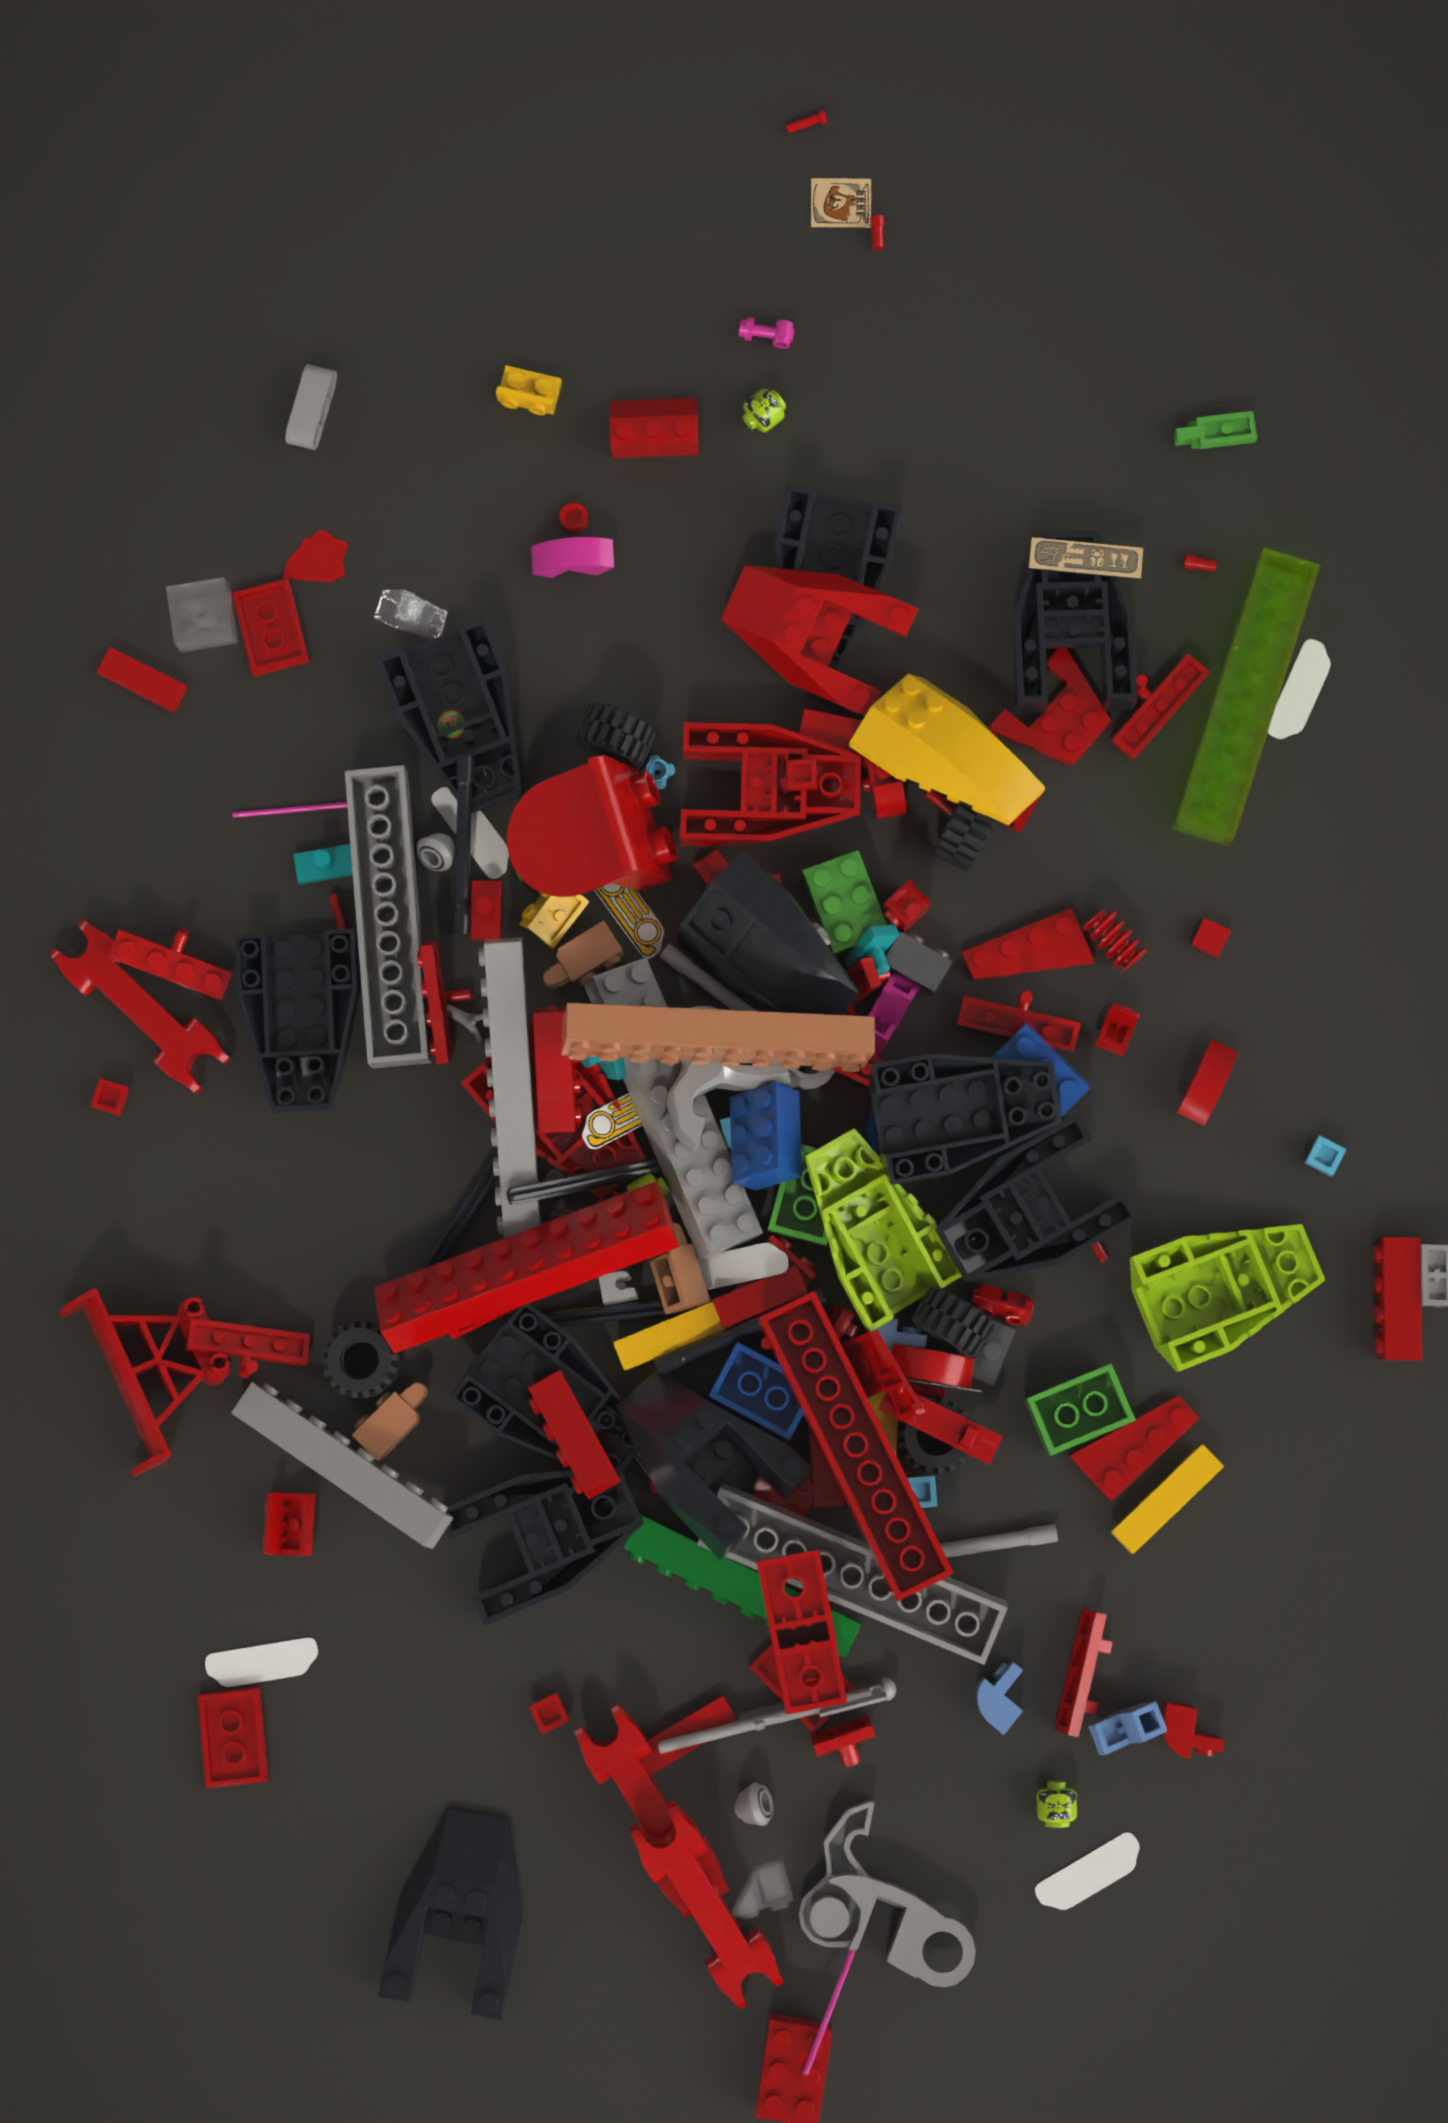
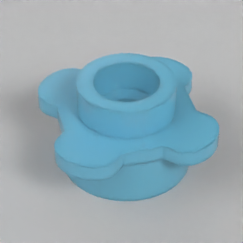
M653 755L649 758L646 769L640 773L648 771L652 775L658 790H662L666 787V781L669 776L675 773V767L671 763L667 764L659 756ZM656 770L660 771L659 775L655 774Z

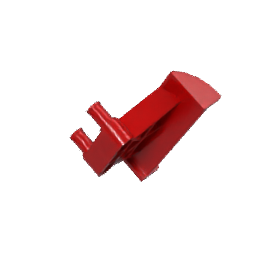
M94 1288L66 1304L58 1313L60 1318H64L82 1309L86 1314L150 1459L130 1471L133 1478L167 1462L171 1453L159 1427L201 1381L209 1386L221 1384L229 1374L230 1361L224 1353L210 1354L195 1351L188 1352L196 1368L161 1359L176 1328H178L186 1345L188 1320L190 1318L210 1320L204 1305L201 1304V1299L193 1297L185 1300L180 1304L175 1316H109L97 1288ZM114 1327H136L151 1360L132 1368ZM148 1327H170L159 1351ZM152 1369L156 1370L171 1403L157 1420L136 1377ZM169 1373L192 1379V1381L178 1395Z

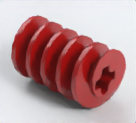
M1104 909L1087 922L1082 929L1083 931L1094 929L1090 935L1091 941L1101 938L1097 945L1098 950L1109 948L1104 957L1106 959L1116 957L1112 967L1116 969L1123 966L1121 974L1142 958L1147 949L1145 947L1136 950L1135 948L1140 941L1139 938L1129 941L1128 938L1132 930H1120L1125 921H1113L1118 912L1115 910L1107 913L1106 909Z

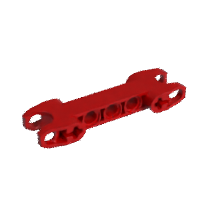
M82 919L77 925L88 939V948L85 953L78 958H68L53 948L48 954L56 962L64 977L86 997L96 987L99 988L161 1048L152 1058V1061L169 1077L182 1083L198 1095L203 1088L192 1074V1064L195 1059L201 1055L210 1054L225 1065L232 1059L223 1050L216 1037L194 1016L182 1026L119 966L121 962L108 958L114 940Z
M617 1702L611 1706L613 1717L618 1726V1732L612 1740L606 1742L596 1741L583 1725L575 1728L574 1733L582 1749L585 1763L598 1784L600 1785L613 1777L645 1833L654 1838L666 1836L673 1826L666 1806L668 1803L641 1760L652 1753L653 1749L640 1726ZM703 1834L709 1851L699 1856L698 1859L717 1890L723 1895L730 1891L729 1886L722 1873L718 1857ZM669 1876L657 1882L664 1895L679 1909L685 1918L692 1914Z
M673 1800L666 1805L673 1822L672 1829L666 1836L660 1838L650 1837L637 1823L629 1827L630 1834L639 1851L642 1865L653 1882L657 1883L669 1876L716 1952L704 1959L711 1976L719 1989L739 2009H742L747 2003L741 1989V1983L748 1974L754 1972L764 1973L776 1987L784 1983V1980L776 1965L771 1946L760 1928L756 1927L745 1934L698 1859L699 1856L709 1851V1847L695 1822Z

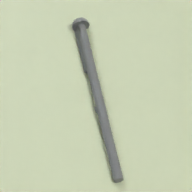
M882 1677L883 1684L846 1693L848 1703L787 1715L785 1709L658 1741L659 1751L662 1754L751 1730L759 1731L765 1729V1726L817 1713H819L820 1717L885 1700L890 1701L896 1694V1685L891 1679Z

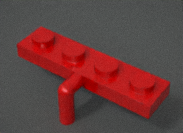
M1188 653L1154 692H1151L1146 687L1148 678L1145 675H1139L1136 678L1137 696L1145 702L1114 736L1111 743L1134 761L1208 677L1210 671Z
M184 927L178 929L171 948L119 928L108 958L222 1000L233 972L183 953V948L189 936L188 929Z
M437 940L427 941L420 946L421 950L417 951V962L419 968L424 970L425 980L421 981V990L423 997L428 998L429 1009H426L425 1017L428 1027H432L433 1038H430V1052L432 1056H436L437 1064L449 1063L454 1057L446 1002L472 1000L471 988L444 991Z
M1025 988L1020 992L1017 1007L964 995L957 1025L1012 1037L1028 1022L1052 1047L1074 1052L1081 1022L1028 1010L1033 996L1031 991Z
M190 1318L188 1320L185 1350L210 1354L224 1353L227 1356L240 1357L239 1375L242 1378H248L258 1369V1363L253 1359L300 1366L307 1365L311 1334Z

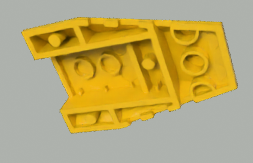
M907 674L871 706L849 743L852 749L895 778L904 782L910 779L919 783V788L928 792L934 789L948 795L947 800L957 804L960 801L972 805V810L1007 825L1012 823L1045 791V786L968 707L924 678L912 674Z

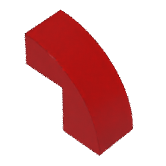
M1213 1039L1209 1041L1201 1056L1197 1071L1181 1099L1177 1114L1205 1126L1227 1082L1238 1051Z
M893 1344L892 1355L906 1378L925 1380L948 1386L971 1388L974 1358Z

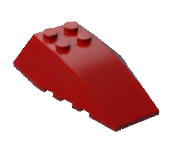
M551 1004L547 1008H554V1005ZM533 1019L528 1022L536 1154L567 1176L646 1160L632 1131L597 1149H590L582 1138L588 1114L612 1102L614 1107L622 1111L598 1063L589 1068L585 1067L581 1061L580 1063H575V1074L581 1075V1093H576L577 1105H582L583 1122L578 1123L576 1131L539 1133ZM487 1057L460 1082L489 1117V1099L494 1098V1087H488L487 1069L492 1068V1057ZM496 1116L490 1117L496 1124ZM619 1184L590 1189L588 1191L599 1199H603Z

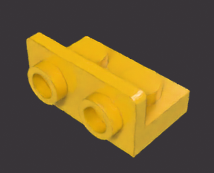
M506 365L501 384L496 389L497 400L507 408L517 409L522 407L529 409L530 412L536 415H545L546 413L554 415L562 379Z
M539 892L541 896L535 904H530L522 913L523 920L519 925L531 931L549 947L555 948L589 903L581 894L572 897H555Z

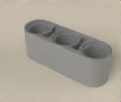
M310 364L305 366L286 429L285 440L287 444L311 450L317 449L336 386V371Z

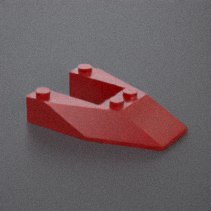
M745 565L721 620L788 683L865 717L871 706L877 702L881 691L828 667L847 624L853 614L906 638L917 615L918 608L838 574Z
M684 722V760L742 761L741 811L681 809V846L715 847L771 842L860 815L861 755L773 724ZM816 758L817 790L787 792L786 760Z

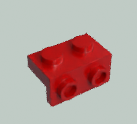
M271 1492L267 1494L265 1533L263 1535L264 1554L312 1556L315 1494Z

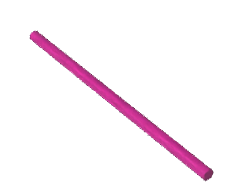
M347 802L239 811L232 814L233 818L347 808Z
M849 1950L804 2066L802 2074L808 2076L856 1950Z

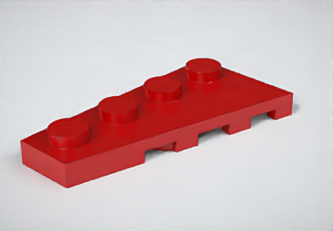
M1072 908L961 953L973 981L1095 963Z
M1176 1396L1135 1419L1136 1421L1118 1428L1068 1457L1109 1501H1113L1185 1433L1199 1417L1179 1396Z

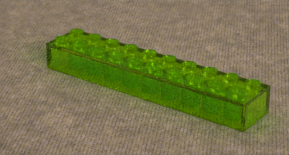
M1264 547L1257 558L1171 829L1226 847L1234 840L1320 568L1319 564Z

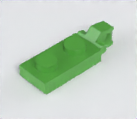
M1253 411L1197 417L1195 421L1188 422V427L1176 428L1173 434L1175 446L1191 444V449L1255 443L1258 439Z

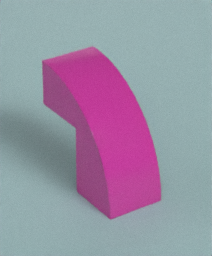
M572 537L550 540L531 546L532 575L553 578L570 570L597 576L614 568L612 539Z
M896 972L893 973L868 1015L875 1019V1053L873 1055L879 1057L920 988V986Z

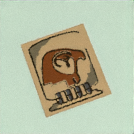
M811 178V227L870 228L871 179Z

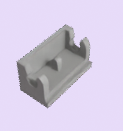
M1421 1244V1307H1448V1245Z
M619 1271L598 1277L605 1305L639 1300L638 1292L635 1291V1288H625L626 1284L622 1282H628L632 1279L627 1272Z

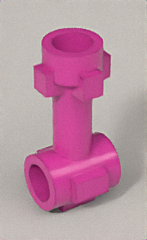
M748 317L747 320L741 319L739 337H744V340L751 341L753 336L773 339V346L787 349L790 343H793V323L787 320L776 321V326L771 327L755 324V318Z

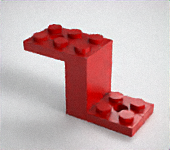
M819 1549L757 1561L786 1715L848 1703ZM797 1578L803 1583V1591L800 1595L793 1597L785 1592L784 1585L788 1579ZM808 1668H814L820 1674V1680L814 1686H808L802 1681V1673Z

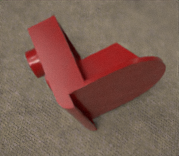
M605 755L588 758L589 763L549 778L532 787L519 800L512 812L507 830V847L510 860L522 880L543 894L555 897H572L610 883L643 892L673 880L668 863L678 859L677 848L671 833L666 827L657 829L651 807L660 804V795L657 785L648 771L640 773L638 769Z

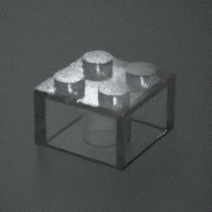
M224 577L166 587L174 644L181 653L239 643L231 588Z

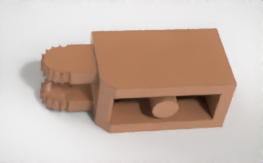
M603 920L558 948L556 957L559 963L552 966L547 972H544V983L551 990L558 989L559 986L562 987L570 981L573 986L579 983L581 986H584L599 970L604 967L606 970H610L622 961L620 957L624 956L623 949Z
M673 1223L679 1247L654 1256L650 1260L665 1314L690 1310L710 1302L693 1243L687 1244L682 1227L677 1223Z
M417 1382L413 1383L402 1394L395 1391L391 1395L387 1392L375 1404L378 1409L371 1416L365 1414L354 1425L357 1430L352 1436L377 1461H382L420 1422V1413L416 1408L428 1395V1388L424 1383Z

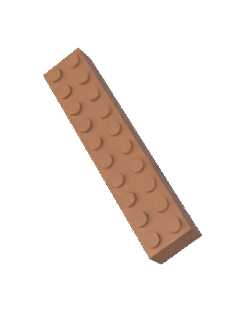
M567 1003L562 1018L561 1055H567L572 1060H585L587 1056L599 1057V1060L607 1062L616 1061L618 1058H630V1061L635 1063L648 1062V1059H660V1062L664 1064L679 1063V1060L691 1061L693 1065H708L709 1062H721L723 1066L735 1067L739 1066L740 1063H752V1067L767 1068L770 1064L782 1065L784 1069L812 1066L813 1070L824 1071L829 1070L830 1067H842L843 1071L856 1072L860 1068H864L875 1053V1019L869 1016Z

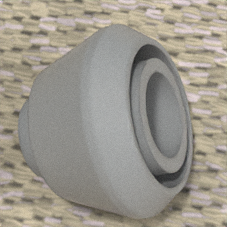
M434 833L419 840L417 843V855L424 866L433 871H445L451 867L455 854V845L448 835Z
M752 1783L740 1792L734 1803L737 1817L745 1823L764 1826L768 1824L773 1816L772 1797L768 1789L759 1783Z

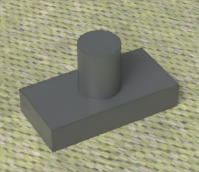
M992 1320L995 1325L993 1332L978 1357L974 1358L975 1363L972 1378L990 1386L995 1384L1016 1331Z

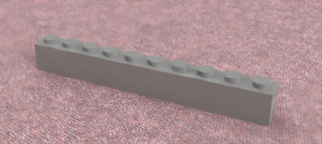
M522 937L485 939L484 948H479V965L485 966L486 978H481L482 997L487 996L488 1008L483 1009L484 1027L490 1028V1038L485 1039L486 1057H492V1068L487 1069L488 1087H494V1098L489 1099L490 1117L496 1116V1128H491L492 1146H498V1158H493L494 1176H500V1187H495L496 1206L502 1205V1217H497L498 1235H504V1238L541 1225L539 1200L511 1205L506 1194L509 1187L538 1182Z

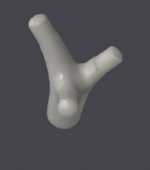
M449 1004L447 1006L448 1017L463 1024L475 1036L478 1043L482 1042L483 1039L475 1024L477 1021L483 1020V1014L467 1013Z

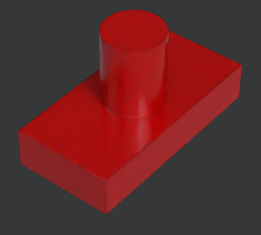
M472 880L471 941L501 939L502 881Z
M871 957L861 959L846 971L860 991L852 1003L864 999L882 985L881 983L887 982L890 979V971L878 976Z
M869 1715L810 1735L817 1757L838 1750L844 1767L854 1766L861 1761L856 1743L876 1737Z

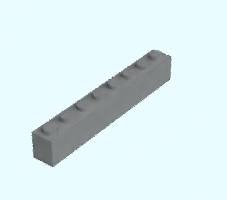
M251 1382L231 1412L233 1415L424 1547L431 1549L435 1547L453 1519L451 1515L446 1513L448 1507L435 1498L429 1501L421 1496L424 1490L414 1483L408 1481L405 1485L397 1479L399 1476L398 1472L385 1464L380 1468L373 1463L375 1457L362 1448L356 1451L348 1446L351 1442L350 1439L337 1431L333 1435L324 1429L327 1425L325 1422L314 1415L308 1418L300 1413L303 1407L288 1398L284 1402L278 1398L279 1391L264 1382L260 1386Z

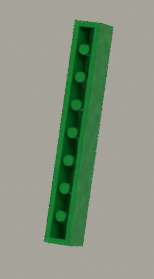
M640 1514L644 1524L628 1538L624 1546L625 1549L629 1550L628 1557L642 1564L647 1559L657 1564L654 1570L670 1578L675 1573L684 1578L682 1584L696 1591L703 1587L712 1592L710 1598L724 1605L729 1600L739 1605L738 1612L754 1619L756 1614L767 1619L759 1572L725 1556L720 1560L712 1551L698 1546L697 1541ZM784 1585L785 1592L789 1596L795 1597L801 1594ZM831 1609L838 1656L846 1658L861 1623ZM767 1619L765 1625L769 1627Z

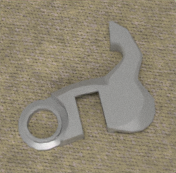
M694 1006V1007H692L693 1009H715V1010H719V1009H716V1008L711 1007V1006ZM680 1060L682 1063L680 1073L666 1096L674 1134L690 1152L697 1150L701 1142L706 1117L695 1113L693 1100L711 1090L718 1088L746 1092L773 1082H779L790 1088L816 1089L830 1080L835 1073L834 1067H830L829 1070L819 1071L816 1074H805L797 1069H784L782 1065L770 1064L767 1068H755L751 1065L726 1067L721 1065V1062H709L708 1065H693L691 1061Z
M868 1799L848 1807L824 1839L827 1872L825 1877L802 1898L799 1911L801 1929L812 1942L824 1947H848L849 1950H858L876 1899L903 1909L886 1954L887 1962L914 1978L919 1977L932 1986L944 1988L958 1984L967 1977L974 1965L976 1950L972 1935L965 1925L954 1918L944 1917L935 1907L912 1892L896 1884L871 1877L866 1873L851 1853L849 1847L856 1835H869L874 1802ZM941 1931L949 1932L956 1936L962 1947L961 1958L957 1965L945 1971L934 1970L928 1966L922 1954L923 1945L927 1938Z

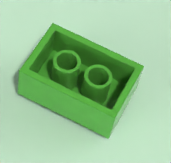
M859 850L802 870V879L819 924L828 934L829 941L831 942L828 947L836 958L849 954L870 926L887 925Z
M801 1144L802 1177L780 1183L768 1232L826 1248L828 1239L804 1157L818 1148Z
M1112 1363L1023 1399L1047 1456H1052L1136 1421Z

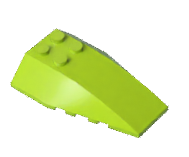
M855 1128L804 1156L838 1278L867 1332H872L892 1320L895 1313L925 1296L930 1287L942 1289L962 1277L935 1231L938 1227L935 1220L929 1214H925L917 1205L919 1202L911 1193L908 1194L900 1184H889L883 1165L880 1162V1157Z
M1302 1224L1268 1227L1257 1230H1240L1228 1233H1212L1200 1236H1185L1130 1257L1132 1293L1154 1347L1176 1372L1234 1350L1240 1343L1254 1335L1264 1325L1325 1281Z

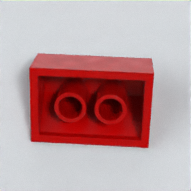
M697 398L610 401V444L612 458L699 455Z

